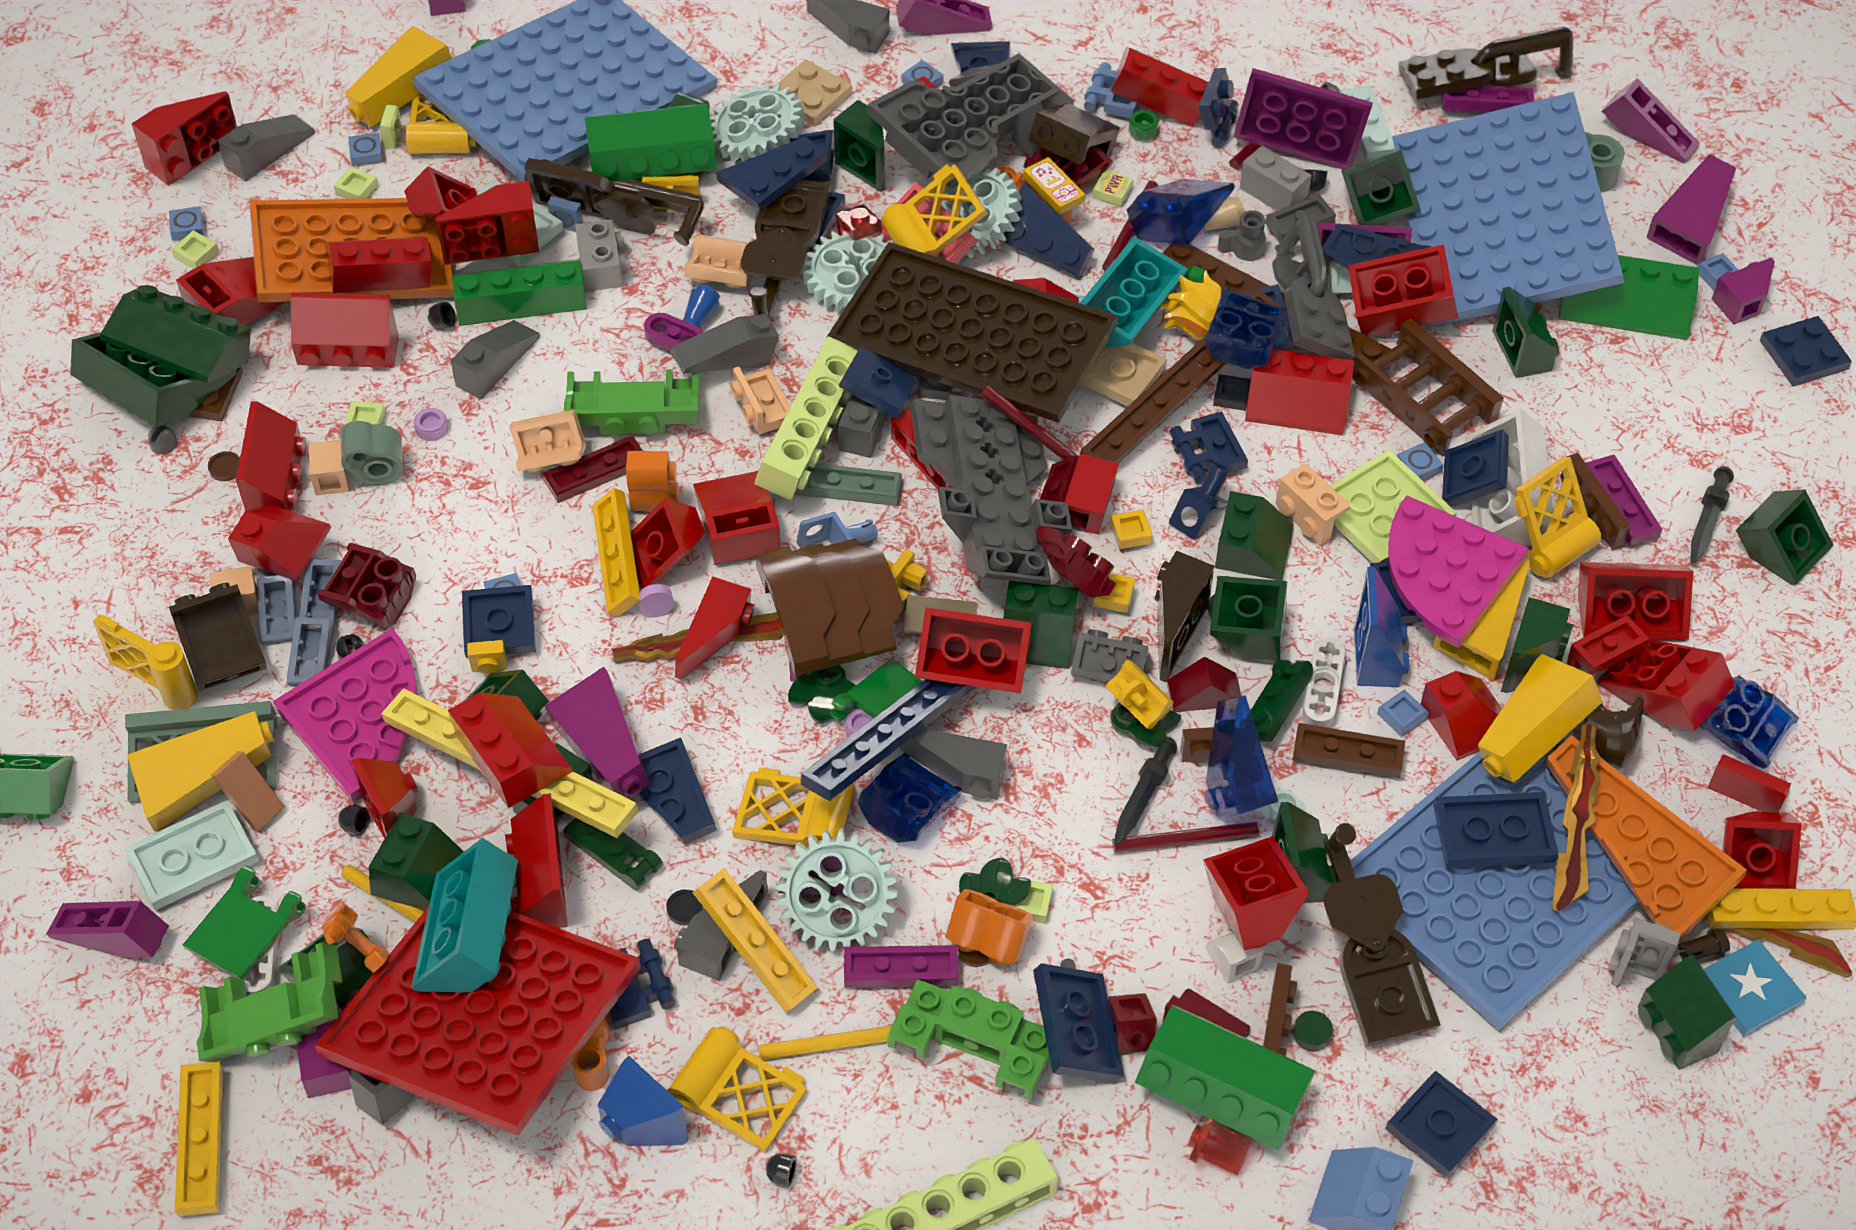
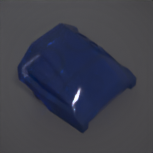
M1225 287L1204 344L1218 360L1245 369L1267 365L1287 308L1283 306L1280 308L1232 292L1231 289Z
M1737 675L1733 678L1735 687L1711 712L1699 728L1706 729L1726 746L1748 759L1753 765L1764 769L1769 767L1772 762L1769 760L1788 729L1797 723L1799 717L1773 693L1763 690L1755 681H1746L1743 677Z
M904 752L886 765L873 782L861 792L858 805L868 824L897 843L917 841L922 831L957 801L963 789L943 780L910 759V755Z

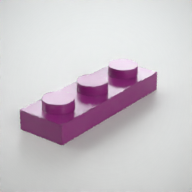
M1480 86L1441 95L1442 109L1455 113L1475 111L1485 114L1535 101L1533 88Z
M1615 454L1586 462L1589 469L1631 525L1626 540L1628 545L1632 546L1659 538L1662 532L1660 524Z
M957 945L844 947V988L914 987L917 979L934 986H958Z

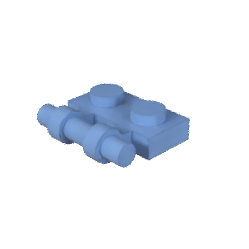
M1101 63L1092 76V86H1089L1085 93L1084 108L1088 111H1094L1096 105L1104 103L1105 113L1131 118L1139 104L1110 92L1111 89L1104 88L1107 85H1113L1117 71L1111 70L1112 67L1109 63Z

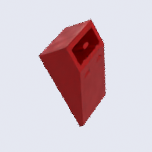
M226 91L156 107L131 123L145 168L168 186L220 152L218 140L237 128L229 93Z
M529 181L496 185L436 217L445 265L540 252Z
M254 256L203 263L176 279L180 295L185 302L195 306L207 307L211 312L223 317L235 318L238 323L246 326L285 303L257 301Z
M758 471L693 484L714 565L756 557V554L781 548L780 526L772 499L766 489L754 485Z
M1653 639L1649 640L1647 648L1610 666L1597 680L1598 685L1632 705L1637 697L1643 698V711L1662 723L1691 731H1696L1735 687L1734 680L1722 653Z

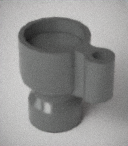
M1255 210L1244 212L1240 217L1238 230H1223L1219 233L1218 251L1221 253L1234 252L1237 258L1243 261H1256L1260 259L1264 254L1266 242L1264 232L1265 216Z

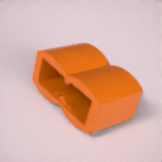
M669 451L627 452L626 479L631 512H651L665 497L679 501V483L676 482L677 465L676 461H670Z
M965 889L956 898L945 938L953 942L954 945H957L959 950L965 952L980 951L988 956V959L994 964L1001 966L1014 965L1022 957L1034 916L1018 907L999 903L987 895Z

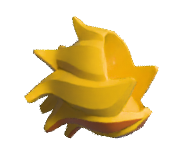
M1206 270L1203 283L1192 282L1179 275V286L1182 292L1168 295L1169 300L1160 306V310H1170L1164 316V319L1169 321L1163 325L1165 329L1179 328L1198 342L1229 315L1218 310L1221 286L1209 277Z

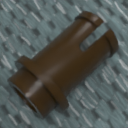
M1710 929L1707 931V935L1679 942L1678 950H1685L1680 952L1679 955L1681 960L1692 954L1697 961L1713 956L1722 958L1725 956V952L1730 951V942L1723 930Z

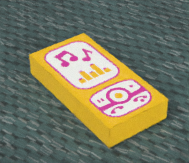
M1049 157L1023 170V178L1059 215L1085 202L1086 194Z

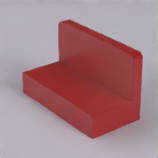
M1080 454L1064 503H1067L1068 510L1089 515L1086 531L1099 535L1115 484L1119 463Z
M1626 615L1572 643L1566 664L1576 669L1583 667L1590 675H1595L1647 648L1650 638Z
M1722 754L1707 788L1761 812H1779L1792 783Z

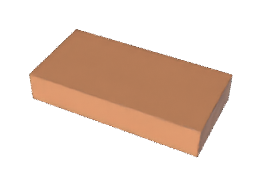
M236 752L211 774L249 826L255 831L262 829L285 808L244 752Z

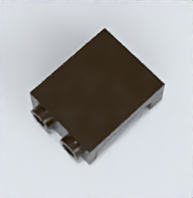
M1068 103L1037 112L1028 140L1076 164H1082L1089 147L1094 145L1107 156H1110L1120 127Z
M221 583L211 587L208 594L195 597V594L185 595L174 601L175 605L168 607L199 692L267 669L265 658L257 641L238 584L230 586L229 583Z

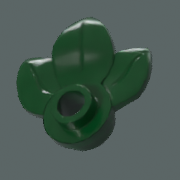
M837 665L798 677L789 689L788 702L791 704H808L811 718L819 724H824L834 719L830 715V711L835 708L832 705L833 698L839 694L847 693L856 685L846 679L844 669ZM826 677L833 678L832 680H824Z
M1120 702L1113 708L1110 716V722L1116 730L1131 734L1137 742L1151 747H1159L1163 744L1159 739L1167 737L1166 733L1172 731L1181 720L1180 714L1170 710L1152 729H1147Z
M1004 857L988 861L983 866L980 874L963 873L959 881L960 893L965 889L987 895L999 903L1009 905L1021 903L1027 897L1031 888L1030 879L1013 877L1012 866Z

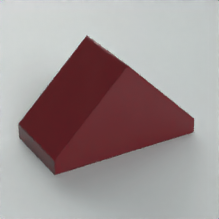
M1205 656L1167 680L1169 698L1174 702L1172 704V711L1174 712L1242 706L1243 704L1236 672Z

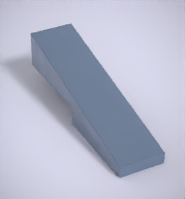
M312 559L305 570L299 617H295L286 681L289 686L300 685L328 666L339 608L319 600L317 594L320 589H325L342 560Z
M258 568V578L256 579L261 643L264 645L292 641L295 617H297L295 580Z

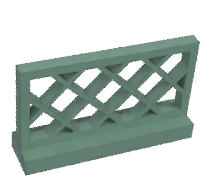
M271 701L125 714V728L128 732V754L138 751V743L153 741L159 744L162 743L161 740L168 741L255 711L260 723L268 722L274 742L268 743L272 756L262 762L267 767V779L264 780L273 790L276 789L275 728H278L277 713ZM128 760L127 799L130 803L141 802ZM221 789L220 791H218V792L215 793L214 795H220V794H225V793H224L223 790Z

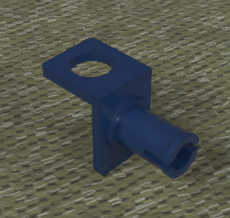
M1211 462L1201 486L1184 489L1169 519V524L1193 539L1198 538L1211 510L1227 507L1228 501L1218 495L1231 470L1221 463ZM1186 507L1193 508L1198 514L1197 522L1193 526H1187L1182 521L1181 514Z

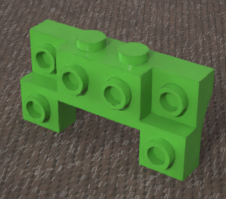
M673 369L666 370L665 389V381L602 383L600 371H594L593 381H575L574 371H567L564 412L576 410L580 426H599L600 434L619 435L666 433V424H699V372L692 373V379H674Z
M321 942L316 944L315 952L309 954L301 952L292 953L295 984L284 982L246 996L244 979L228 977L223 979V986L217 988L209 986L200 987L202 1024L200 1035L196 1042L199 1061L218 1062L246 1052L248 1057L267 1055L271 1052V1047L300 1043L302 1036L316 1032V1026L338 1019L334 985L342 983L337 945Z
M918 979L906 1004H902L887 1035L888 1047L895 1049L898 1042L915 1048L916 1057L924 1059L935 1035L936 1042L998 1064L1000 1067L996 1074L995 1087L1003 1089L1004 1084L1008 1083L1024 1089V1098L1030 1101L1050 1062L1044 1026L1024 1019V1011L1019 1010L1014 1004L1007 1001L997 1002L986 998L972 988L962 989L953 985L951 990L948 991Z

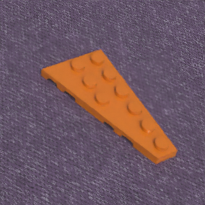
M1572 735L1547 757L1546 762L1547 767L1567 796L1574 783V778L1569 776L1575 750L1580 742ZM1584 745L1585 762L1582 790L1575 808L1586 822L1589 819V792L1595 780L1590 772L1589 748ZM1601 758L1597 766V772L1601 778V782L1596 789L1599 798L1592 806L1597 822L1589 828L1654 923L1667 926L1670 930L1681 933L1679 943L1745 877L1747 870Z

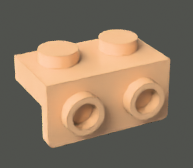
M697 234L694 238L693 255L685 264L684 276L694 278L695 281L700 283L715 281L724 283L725 286L730 288L746 287L753 276L743 272L741 258L745 246L749 242Z
M740 367L733 368V381L730 382V389L736 401L740 400L742 403V412L747 424L752 423L758 435L780 428L791 406L771 369L744 376Z
M576 410L511 422L509 426L519 456L516 462L518 471L528 469L529 472H537L546 468L547 465L560 463L562 466L574 464L579 461L586 448V442Z
M1307 464L1301 465L1280 478L1275 504L1281 513L1289 516L1300 527L1301 531L1307 537H1311L1319 546L1330 541L1335 519L1349 510L1350 504Z

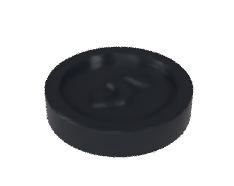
M688 889L679 890L668 898L666 910L672 922L678 925H689L693 916L704 909L692 893L694 891Z

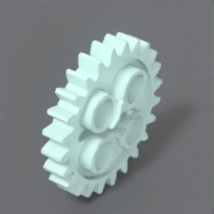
M766 83L762 89H758L757 84H754L751 91H747L743 87L741 90L742 94L740 95L731 93L732 99L730 101L721 100L723 107L714 108L715 115L710 116L715 152H720L723 159L730 156L732 162H735L739 157H741L743 162L748 160L749 157H756L790 143L789 138L799 137L797 130L804 128L802 121L805 120L804 110L796 93H791L788 87L781 90L780 84L770 89L769 83Z
M988 168L967 180L988 212L985 217L968 229L978 240L967 252L969 258L973 257L975 250H979L981 255H984L985 247L988 245L995 249V241L997 239L1001 241L1006 240L1003 234L1005 231L1015 230L1011 222L1020 220L1016 212L1022 210V206L1019 203L1022 197L1014 181L1009 178L1006 172L1001 174L998 168H994L992 171ZM946 185L944 194L956 195L958 186L950 189ZM942 200L941 205L952 214L954 201ZM962 202L959 213L960 218H967L977 210L973 203Z
M845 228L842 236L833 231L831 232L830 240L820 237V245L815 244L811 248L812 252H807V260L803 270L804 284H807L808 293H814V301L824 299L825 308L835 304L836 312L846 307L888 242L884 243V234L874 238L873 230H869L866 235H861L860 228H857L854 234H850Z
M843 828L839 829L837 838H831L829 831L824 829L821 841H818L813 834H810L808 837L809 847L800 842L796 843L795 848L799 854L798 857L787 853L785 860L791 868L780 867L778 874L787 879L777 882L775 887L779 891L786 892V894L778 897L776 901L777 905H788V908L782 912L781 917L782 919L794 918L790 931L793 932L802 928L804 931L801 941L805 942L811 936L816 937L815 948L819 949L824 940L829 941V947L832 952H834L837 942H843L844 947H850L852 939H856L861 946H864V934L866 932L874 938L878 936L876 923L882 926L888 925V919L882 913H894L895 906L887 901V899L898 897L897 890L888 888L889 885L897 882V875H886V872L892 867V861L880 862L879 860L884 854V849L880 848L872 852L870 850L871 838L867 839L863 844L858 843L859 836L857 831L852 834L850 840L845 839ZM827 856H835L841 861L842 868L836 872H829L823 868L821 861ZM810 870L815 871L826 883L811 877L808 872ZM859 877H866L872 881L874 886L869 892L860 893L854 889L853 881ZM838 883L843 884L844 895L842 893L836 894L835 897L830 895V885L835 887ZM806 887H814L820 892L821 898L817 902L809 903L802 898L800 892ZM847 897L852 898L857 902L863 903L865 905V908L859 909ZM837 908H846L853 917L847 923H838L833 919L832 912Z

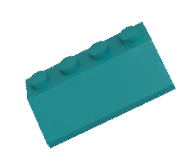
M1134 237L1080 302L1081 304L1117 315L1119 324L1104 348L1130 345L1167 299L1168 295L1179 284V275L1184 277L1187 274L1188 268Z
M484 838L478 840L436 873L411 986L416 991L473 992L485 982H491L499 972L500 963L498 961L501 947L506 938L504 930L506 919L511 911L510 898L517 880L515 872L518 860Z

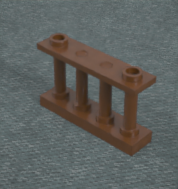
M1412 318L1401 324L1397 346L1375 361L1371 362L1360 352L1355 355L1352 374L1354 381L1360 387H1364L1442 457L1445 455V450L1449 449L1453 435L1452 431L1475 415L1482 418L1487 424L1492 423L1499 416L1504 397ZM1405 355L1410 356L1420 365L1396 382L1382 372ZM1428 375L1433 376L1443 385L1419 402L1415 401L1405 392ZM1451 395L1456 396L1467 405L1442 423L1428 412Z

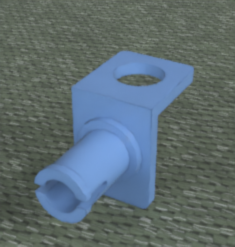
M831 512L801 521L796 543L801 547L829 539L830 543L834 544L856 538L859 544L877 540L878 532L876 525L873 524L871 519L846 527L836 512ZM822 525L817 533L806 535L813 526Z

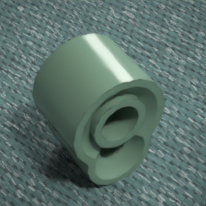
M1585 132L1600 191L1611 190L1616 185L1625 155L1624 148L1619 141L1610 136L1593 135Z
M364 421L349 422L341 428V465L345 470L353 473L357 480L369 485H386L393 483L403 474L402 437L396 429L391 426L371 424Z

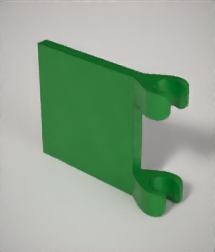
M891 658L847 693L835 696L832 700V705L835 708L830 711V715L836 720L842 721L857 706L874 719L923 682V680L915 678L912 672Z
M242 866L239 869L228 891L182 944L186 950L238 979H244L289 923L299 918L306 910L305 903L301 901V895L294 891H289L283 897L277 912L247 897L260 885V879L255 876V870L249 866Z

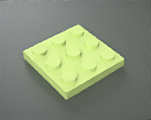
M1389 449L1330 485L1350 504L1349 510L1335 519L1334 526L1372 563L1388 561L1390 528L1397 509L1406 495L1451 515H1457L1442 498Z

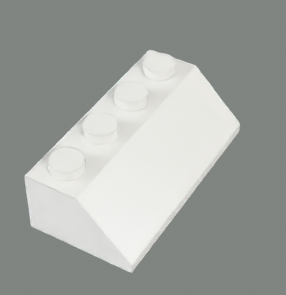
M1519 409L1466 436V443L1502 429L1509 435L1507 487L1471 500L1472 519L1474 525L1527 547L1531 545V540L1524 518L1518 517L1513 500L1517 497L1515 489L1547 468L1548 462L1544 427L1522 409ZM1539 487L1529 493L1533 507H1536L1542 490ZM1550 495L1545 511L1552 514V500ZM1543 516L1539 528L1541 535L1546 533L1551 518Z

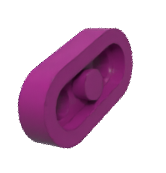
M667 313L652 314L644 322L646 339L650 343L668 351H671L673 346L703 333L698 326Z

